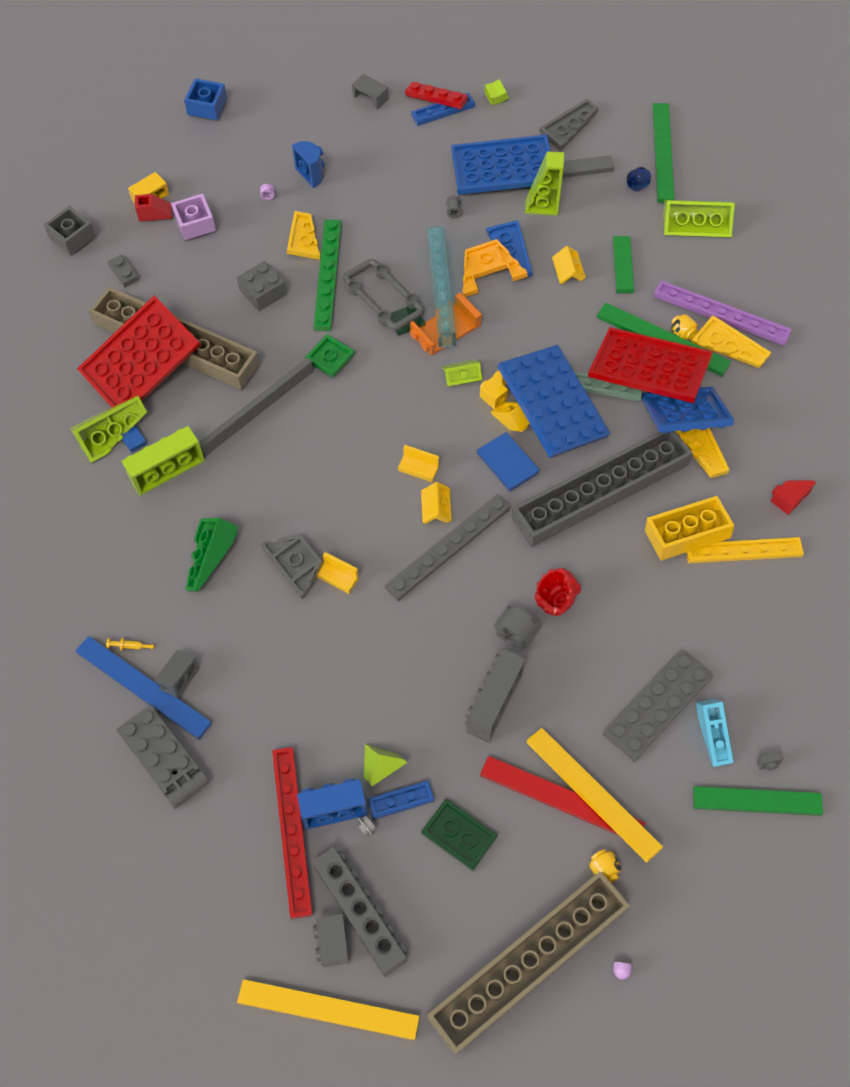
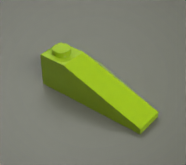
M136 396L71 427L70 430L88 460L92 463L107 455L114 445L123 438L122 434L133 428L147 411L139 396Z

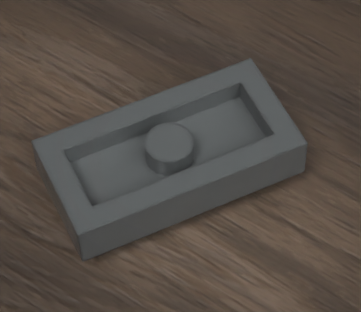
M123 254L107 261L109 267L124 288L139 281L138 275Z

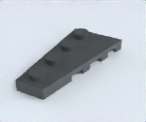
M587 98L541 126L539 132L542 135L547 134L548 140L561 150L597 113L598 107Z

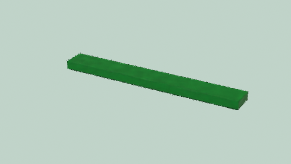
M653 103L657 203H664V200H675L669 103Z
M606 302L597 314L598 319L624 331L705 349ZM713 353L707 370L723 377L731 361Z

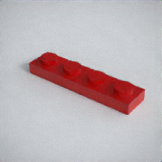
M411 82L405 90L406 96L462 109L468 101V95L418 82Z

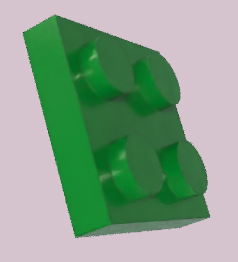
M326 334L305 356V359L308 358L312 361V366L334 378L352 359L355 351Z

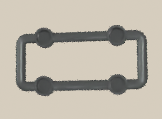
M368 259L343 275L348 292L354 296L358 295L377 314L378 322L382 326L398 330L424 313V307L419 303V296L416 293H409L389 273L388 265L385 263H379L375 259ZM369 266H373L376 276L380 279H386L405 298L407 307L416 309V311L394 323L391 320V313L388 310H381L361 289L360 281L352 280L351 277Z

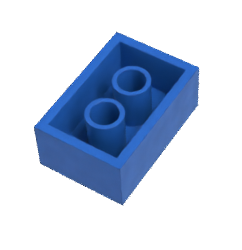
M350 778L337 785L329 783L316 790L307 788L297 794L301 818L306 830L364 817L365 815L368 816L360 779Z

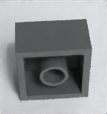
M68 206L44 224L49 239L70 256L96 237L91 222L71 206Z
M266 261L261 262L237 277L239 290L258 311L263 310L287 295L285 281Z

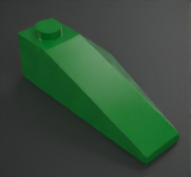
M221 518L200 519L194 537V542L197 543L196 551H193L191 554L194 563L189 568L186 591L198 592L232 546L233 541H235L238 526Z

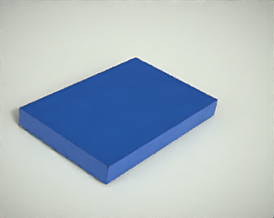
M507 432L477 449V454L509 492L540 472L538 467Z

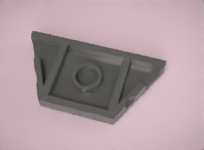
M301 534L291 536L290 538L277 539V542L261 543L262 549L301 599H303L323 566L322 560Z

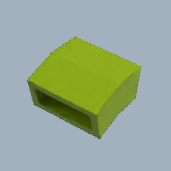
M500 79L493 83L485 84L484 93L491 105L499 104L509 99Z

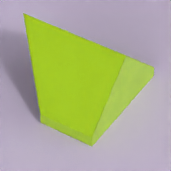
M365 744L364 779L371 786L407 763L404 758L396 753Z

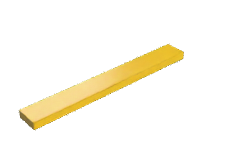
M543 728L527 739L526 743L646 863L662 850L663 846Z
M244 979L237 1001L238 1004L414 1041L419 1022V1016Z

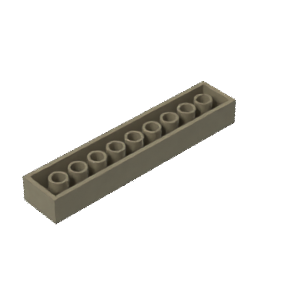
M108 287L90 309L89 313L95 325L115 333L145 302ZM175 316L202 344L182 364L242 390L260 365L258 353Z
M599 871L428 1013L427 1020L456 1057L625 914L630 905L603 873Z

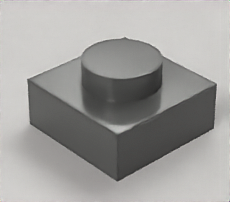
M782 751L761 755L757 761L759 770L765 768L768 771L777 769L784 760Z

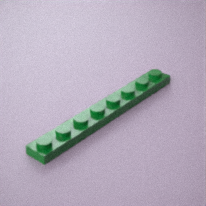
M325 219L314 331L332 330L341 220Z

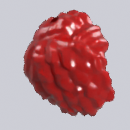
M564 568L550 569L537 582V593H535L534 599L537 602V606L542 608L546 614L560 616L574 604L576 596L581 592V586L569 570Z

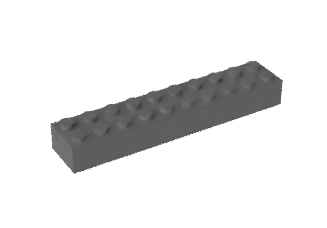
M676 431L670 433L659 432L514 506L512 520L530 546L533 547L688 466L693 453Z

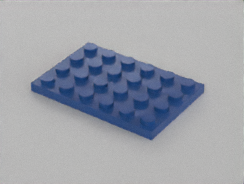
M547 134L451 145L458 195L531 187L546 153L550 152Z
M558 344L498 364L497 367L549 458L605 439L611 434Z

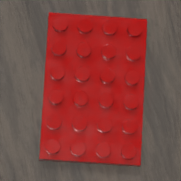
M154 295L90 355L77 370L111 407L136 396H139L142 402L202 344Z
M609 327L589 369L588 377L694 403L711 361L713 351Z

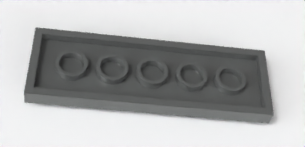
M681 650L603 732V735L635 762L704 688L713 675Z

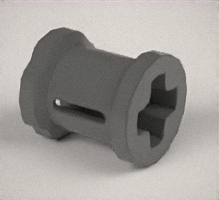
M449 196L446 201L448 205L447 215L450 218H458L462 214V209L460 208L461 199L458 196Z

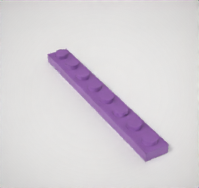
M660 280L653 297L708 318H711L713 315L732 327L785 346L792 330L791 328Z

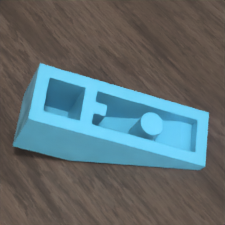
M715 698L695 702L699 725L712 766L716 767L734 763L723 702Z

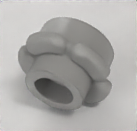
M366 815L362 819L359 818L358 821L360 823L357 825L365 835L368 833L373 835L372 832L376 829Z

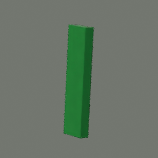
M613 236L616 293H633L634 282L630 236Z

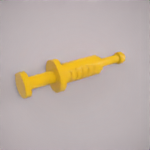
M107 638L106 644L107 648H110V646H120V651H123L124 648L140 650L142 648L154 649L155 647L153 644L147 645L138 641H126L124 638H121V641H111V638Z

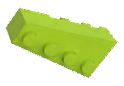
M564 152L546 153L526 197L525 214L558 215Z

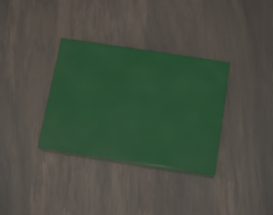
M448 799L443 801L421 831L423 836L471 871L475 870L498 837L496 833Z

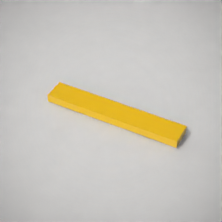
M800 537L717 542L686 552L688 563L802 557L804 553Z

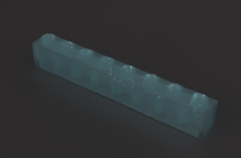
M444 226L428 227L427 238L439 348L456 346Z

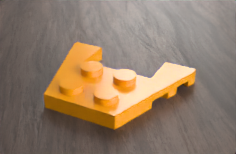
M497 239L466 249L464 256L463 295L468 297L479 293L475 282L476 278L508 268L512 280L516 281L528 277L527 271L519 265V262L510 255L509 251Z

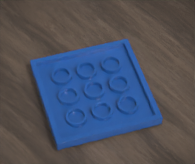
M713 387L700 388L694 403L650 392L642 393V401L659 432H685L691 429L706 430L712 427L725 428L733 426L734 418Z

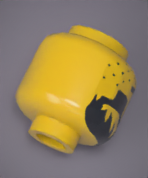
M687 314L678 315L672 320L671 331L675 335L685 340H691L697 334V323Z
M604 849L591 856L592 860L589 866L594 876L601 871L610 883L619 879L618 874L622 868L613 852Z

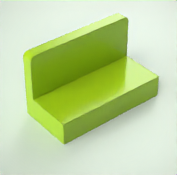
M476 359L442 366L447 386L482 380L480 362Z

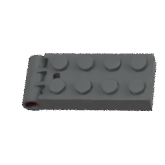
M151 705L116 729L175 809L210 783Z

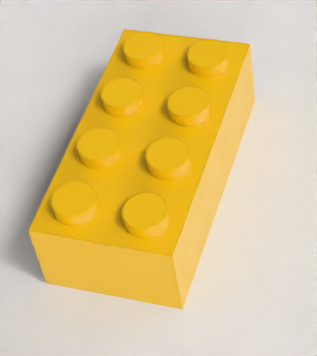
M718 496L648 517L645 525V533L660 561L730 539L734 529V524Z

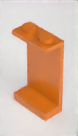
M460 292L455 295V304L422 325L417 326L414 321L410 322V335L420 343L424 351H427L432 356L481 326L482 314Z

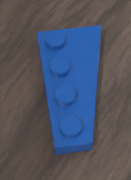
M516 220L486 228L492 241L497 239L509 251L510 255L519 262V265L527 271L528 277L533 276L519 221Z

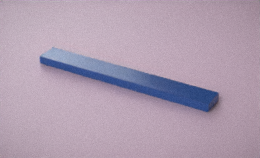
M88 636L75 650L79 656L198 740L212 725L208 719L178 698L159 689L161 686Z

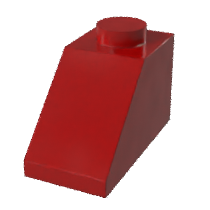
M813 480L785 481L781 486L777 485L772 491L773 497L770 502L789 515L811 493L816 482Z

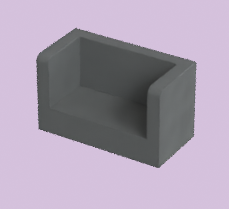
M362 74L352 84L353 96L357 97L362 92L372 97L376 109H379L389 99L388 86L365 74Z

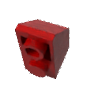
M153 194L135 195V210L139 222L172 219L171 203Z

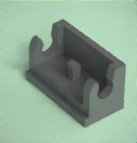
M177 650L155 678V682L162 685L159 689L178 698L199 670L196 657Z

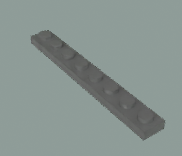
M495 495L385 585V589L397 601H400L507 513L511 506L500 495Z

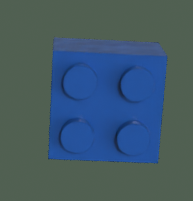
M195 78L184 100L187 115L218 120L227 100L225 84Z

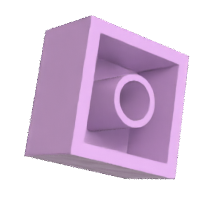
M203 194L171 203L174 217L184 241L216 231L213 216Z

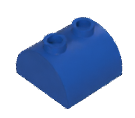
M309 141L297 142L292 145L295 169L315 188L323 179L322 168L325 167L324 161L321 159V156L324 155L323 150L320 146Z

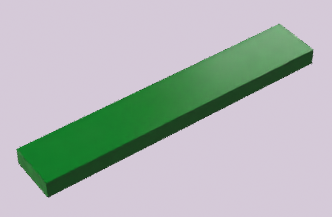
M693 787V809L823 815L822 793Z

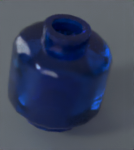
M637 167L631 170L626 177L628 187L633 191H640L646 188L651 182L649 170L644 167Z

